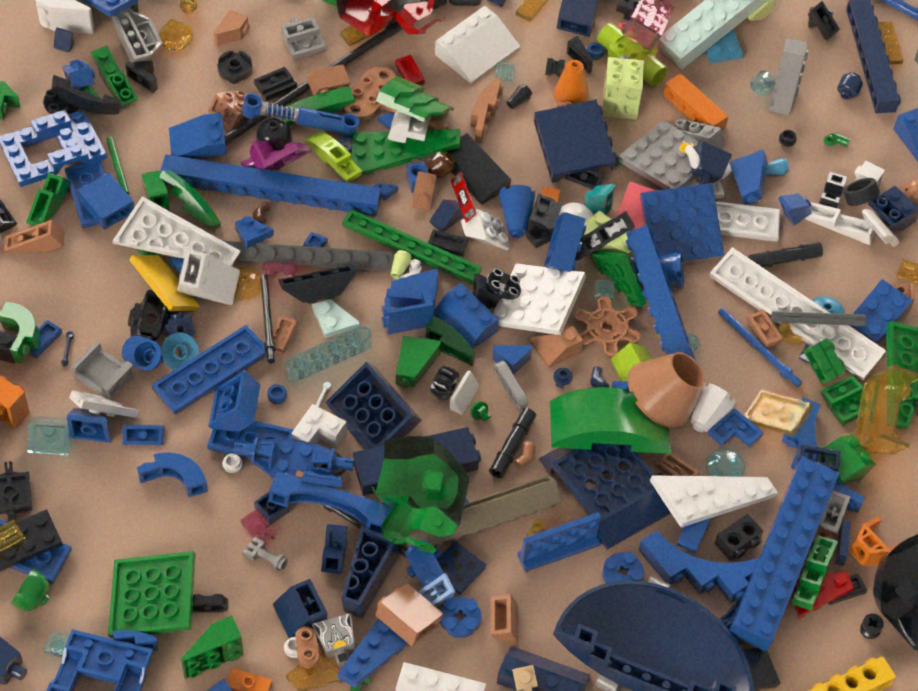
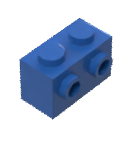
M73 60L69 62V65L62 66L65 78L71 81L70 87L79 89L94 84V70L83 60Z

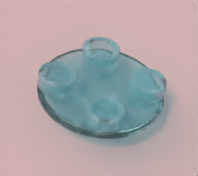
M717 449L707 457L706 469L710 476L742 477L745 472V463L737 452L730 449Z

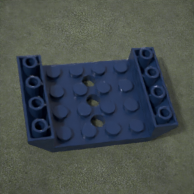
M592 443L591 450L557 448L539 458V461L550 475L556 472L588 516L599 512L601 520L597 537L607 550L671 514L650 482L651 477L656 475L637 452H631V445ZM620 464H625L629 467V469L621 470L618 466ZM604 473L611 474L613 478L609 480L604 479L602 475ZM588 482H592L596 485V487L594 489H590L585 484Z

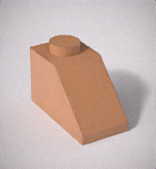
M229 10L214 32V44L219 46L241 40L250 29L248 16Z

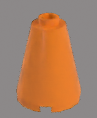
M570 60L567 62L554 88V97L557 102L570 101L572 104L586 102L589 90L584 66L578 60Z

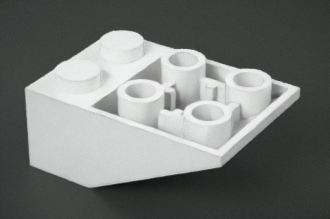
M187 249L176 292L232 305L240 270L205 253Z

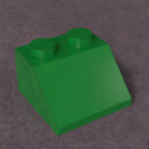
M853 434L841 436L823 447L841 451L839 469L837 471L839 472L837 480L840 483L862 480L876 465L872 460L871 454L864 450L859 439L853 436ZM821 455V459L824 462L825 455ZM830 455L829 464L832 465L833 456Z

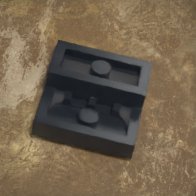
M759 648L742 650L751 670L754 691L776 688L781 684L768 651Z

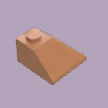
M565 324L561 335L541 332L529 338V341L548 368L581 353L583 339L576 329L568 324Z

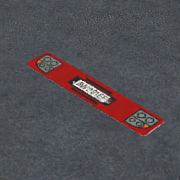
M459 172L451 179V184L464 220L467 223L476 215V211L462 173Z

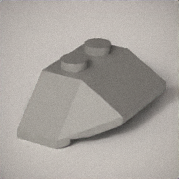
M128 8L116 16H112L118 38L130 62L152 57L163 45L151 19L144 15L133 12L132 9Z

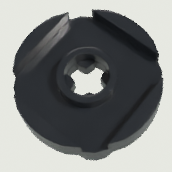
M227 51L218 59L217 68L219 75L232 84L246 79L253 72L252 60L245 52L233 53V51Z

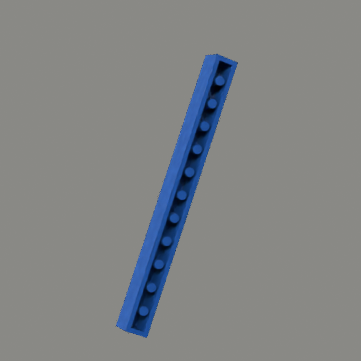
M166 154L160 173L164 170H172L193 188L327 208L348 213L352 209L366 216H377L381 200V188Z

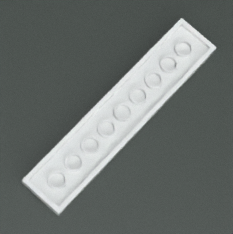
M733 247L710 272L709 277L759 311L764 309L770 318L772 311L829 313ZM778 323L810 345L828 338L834 344L835 353L838 358L843 360L844 368L862 381L886 354V350L849 325Z

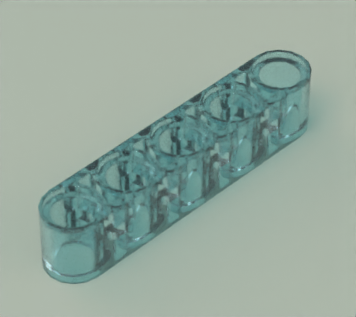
M364 326L358 327L287 359L285 364L287 379L292 382L300 381L367 351L371 347V330Z

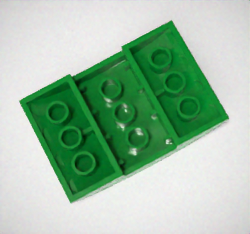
M611 387L586 388L572 391L550 400L551 448L591 450L592 443L631 445V452L671 454L669 428L660 426L648 418L637 406L636 402L638 400L634 392L630 393V390Z

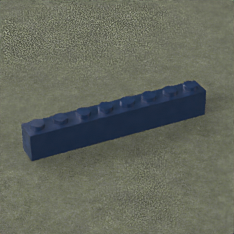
M848 0L846 12L875 114L896 112L898 105L901 103V98L896 91L897 84L893 80V70L889 67V56L885 53V43L881 39V29H878L877 26L878 19L874 15V5L870 0Z

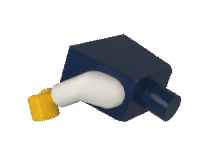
M683 141L679 147L681 152L688 155L692 174L701 178L699 185L715 183L718 180L724 179L732 172L729 163L732 156L731 153L704 141L694 146V148L693 143L687 144Z

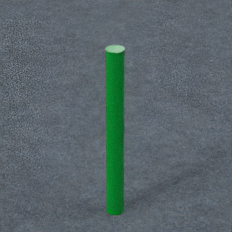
M111 136L107 137L106 141L119 185L129 195V189L114 139Z

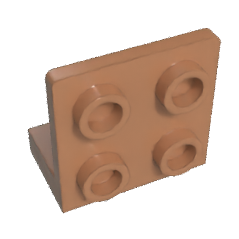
M240 90L216 93L208 111L211 114L222 113L223 125L231 131L238 126L241 118L244 117L242 106L246 94Z

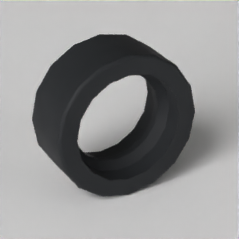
M864 178L846 186L843 194L848 205L858 206L877 198L880 190L876 179Z

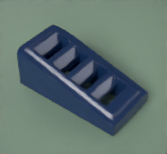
M804 444L800 445L797 464L801 457L805 456V453H808V459L810 460L813 459V454H817V463L838 471L841 451ZM821 455H825L824 463H821ZM830 455L833 456L832 465L829 464Z

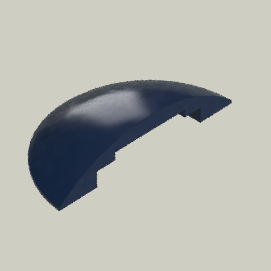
M617 581L594 587L578 596L569 604L559 618L553 632L555 638L585 665L607 679L632 691H754L753 678L747 659L729 629L699 602L681 592L659 584L643 581Z

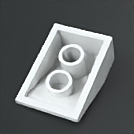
M35 0L39 21L43 27L53 31L58 27L74 33L93 34L95 32L90 7L76 0Z

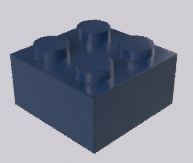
M268 492L254 502V508L271 525L289 513L290 507L288 506L287 508L268 502Z

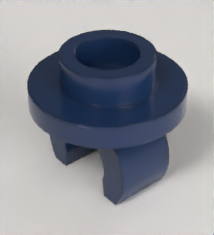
M559 368L554 372L553 379L556 382V386L563 389L565 385L571 383L573 374L569 369Z

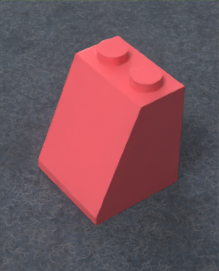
M629 182L617 216L627 211L635 225V228L632 229L634 230L645 225L640 193L656 190Z

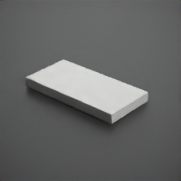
M716 201L721 235L778 242L780 209Z

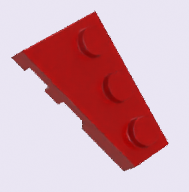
M848 571L826 574L812 609L813 611L853 591ZM797 579L794 589L792 591V600L799 586L800 579ZM794 605L798 620L811 611Z

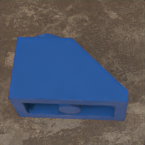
M799 193L783 195L778 198L783 213L793 226L812 214L810 201L807 197L803 198Z

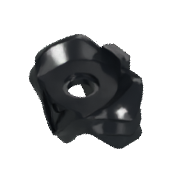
M151 289L147 290L142 302L135 303L134 308L130 310L128 326L131 327V337L142 336L155 341L160 337L165 326L168 312L166 306ZM155 316L157 321L149 323L146 317Z

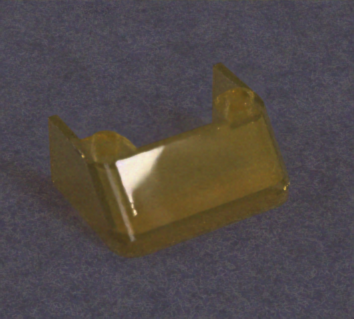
M892 365L866 380L863 386L855 430V437L859 439L865 451L894 455L909 448V443L901 441L900 437L895 435L900 402L909 397L911 393L910 384L918 380V373Z

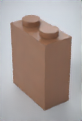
M408 583L400 588H395L388 597L384 596L377 604L378 609L375 615L410 646H414L438 628L443 617V613Z

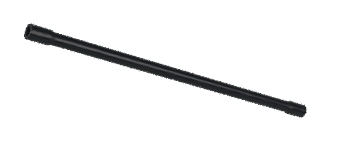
M395 21L328 67L342 64L346 66L403 28ZM308 81L275 101L273 105L276 106L278 104L279 107L281 105L284 107L310 90ZM259 114L258 117L246 120L225 134V146L270 115L267 116L265 114L264 116Z

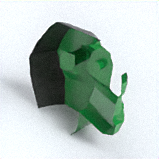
M406 436L384 440V461L377 490L375 491L372 487L375 496L385 504L394 505L381 525L384 539L393 544L406 543L418 547L420 551L430 554L436 551L434 546L409 537V533L413 529H420L438 537L453 534L456 528L460 526L470 480L461 464L434 438Z

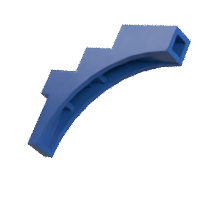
M802 397L784 432L782 442L786 443L789 447L799 449L801 444L818 447L815 424L821 404ZM798 451L791 465L793 469L796 468ZM813 454L812 461L816 462L817 454ZM837 480L833 490L850 496L846 509L858 513L865 497Z
M658 531L642 539L639 546V551L665 583L670 585L673 583L677 584L685 577L699 595L704 591L709 592L717 586L730 603L736 599L738 601L742 599L758 560L756 558L745 562L719 563L699 559L679 550Z

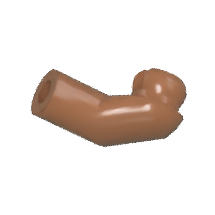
M525 441L522 444L523 455L515 460L518 468L534 460L536 447L533 442Z

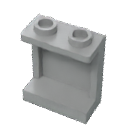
M99 342L90 346L86 353L80 359H77L72 366L75 379L100 396L110 400L135 376L133 364L128 361L123 364L102 350Z

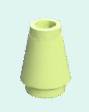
M399 250L394 254L391 277L400 279L412 261L411 255L408 252Z

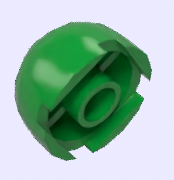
M33 568L10 604L23 611L35 610L39 605L44 607L50 598V595L47 594L50 587L46 577Z

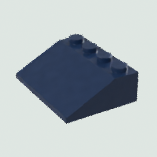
M367 361L325 402L337 417L346 421L348 430L365 449L384 446V440L404 437L422 421L378 369Z

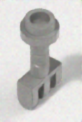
M256 537L251 540L253 544L249 543L247 545L248 550L244 549L242 552L246 558L255 561L258 556L273 563V568L276 570H284L288 564V559H286L285 555L279 554L276 556L264 550L266 547L265 542Z

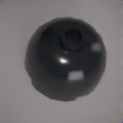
M269 118L258 126L256 140L269 142L274 151H281L285 148L286 144L292 142L291 129L283 120Z

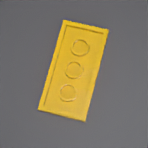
M132 255L130 257V262L169 311H197L199 304L191 295L176 292L179 279L159 255Z

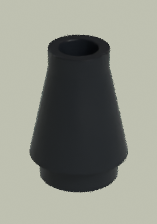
M525 84L519 85L506 101L507 105L514 109L531 98L532 91Z

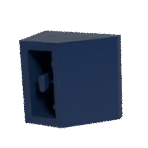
M562 0L557 29L590 37L595 24L598 0Z
M896 186L868 202V205L894 229L903 231L915 223L918 217V207Z
M311 579L291 586L273 603V607L289 639L295 637L297 630L301 627L312 628L313 623L327 620V611Z

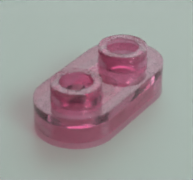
M262 262V270H266L265 274L277 275V271H282L284 275L295 276L296 272L300 271V265Z

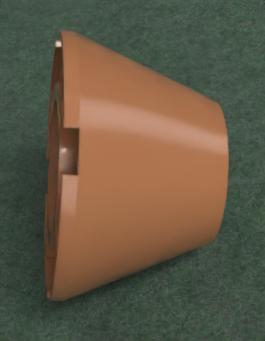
M676 352L635 364L628 373L627 381L630 393L634 392L638 400L636 404L641 411L660 426L672 429L673 427L682 428L689 422L704 386L705 376L699 364L692 357L682 352Z

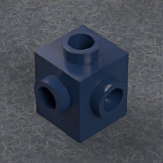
M173 313L171 317L167 318L168 323L165 324L167 335L174 333L195 335L190 313Z

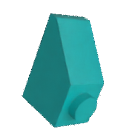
M599 185L592 191L589 190L584 197L585 206L594 215L599 210L606 215L613 207L616 185Z

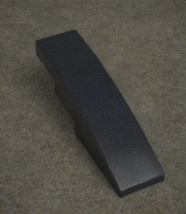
M627 211L580 238L582 246L580 252L576 253L575 259L577 261L581 260L635 228Z

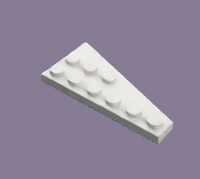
M143 196L113 239V244L183 259L187 249L205 253L230 266H233L240 255V250Z
M652 476L650 482L680 527L774 498L778 494L768 477Z

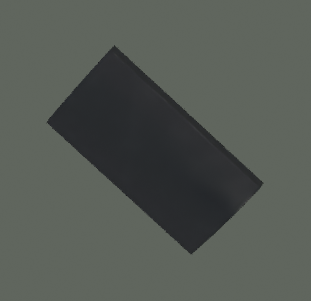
M468 133L461 136L460 148L447 151L454 159V169L451 173L454 176L459 172L462 173L468 191L481 205L498 196L499 191L503 187L510 189V177Z

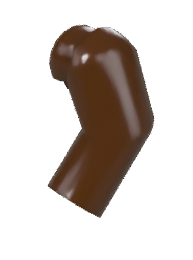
M263 202L253 211V219L263 224L266 223V219L263 216L270 209V205L267 202Z

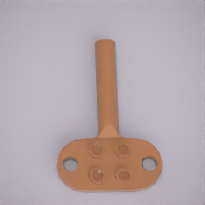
M374 67L366 71L351 88L355 102L344 107V113L356 115L359 121L369 120L378 111L383 109L395 114L397 110L376 102L381 88L388 81L396 77L394 72L384 67ZM386 75L388 78H381L380 76ZM357 109L359 112L354 113L352 110ZM433 117L429 120L427 130L449 129V125Z

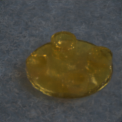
M174 19L169 20L160 29L158 34L163 42L162 46L170 50L183 49L193 39L192 28Z

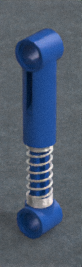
M254 93L245 96L242 106V114L249 119L256 118L259 114L264 116L265 114L267 116L271 115V117L276 116V118L281 117V119L286 118V120L291 119V122H296L297 125L336 132L347 139L353 138V134L357 132L359 119L354 114L342 116L303 107L295 108L294 110L292 107L290 109L287 106L284 108L283 105L280 107L278 104L274 106L273 103L269 105L268 102H263L261 97Z

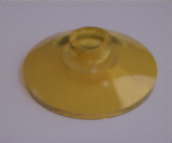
M239 268L240 272L234 298L247 300L256 297L261 292L260 273L251 268Z

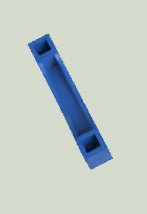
M277 471L269 491L268 502L287 508L289 504L317 503L330 506L351 515L366 528L382 534L381 525L393 508L392 506L326 485L301 481V478L292 476L289 473Z

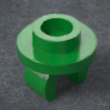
M478 401L471 407L470 414L473 419H482L486 422L491 417L488 414V405L485 402Z

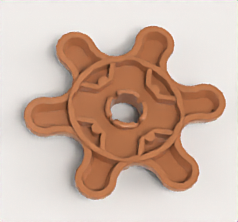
M601 296L597 300L598 309L596 311L589 312L585 309L575 311V319L587 326L586 331L579 334L583 339L582 346L597 342L604 347L606 356L613 357L618 352V342L626 341L636 344L640 341V333L630 329L628 326V322L637 316V310L633 307H626L622 311H617L612 308L609 297ZM610 325L612 330L602 329V326Z

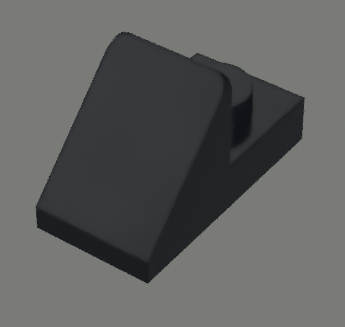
M820 1L810 10L808 28L817 26L826 40L831 38L840 28L824 2Z
M153 61L127 62L125 64L126 73L129 78L152 93L158 89L157 78L153 74Z

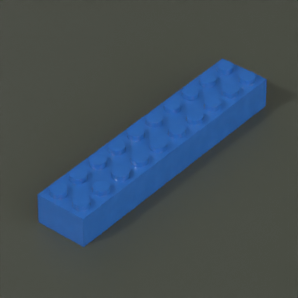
M801 457L729 628L734 637L764 651H767L772 644L839 472L806 457Z

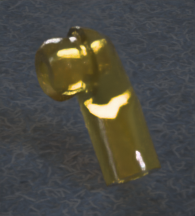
M788 323L780 324L778 331L782 335L783 341L801 345L802 336L793 334Z

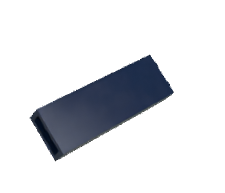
M468 427L425 436L434 438L444 446L466 472L478 470L481 455L479 450L475 449V436L470 434ZM384 446L353 452L354 468L363 496L374 494L372 487L375 491L377 490L384 461Z

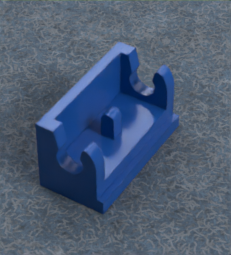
M413 545L405 551V555L422 588L444 574L433 553L420 551L418 547Z

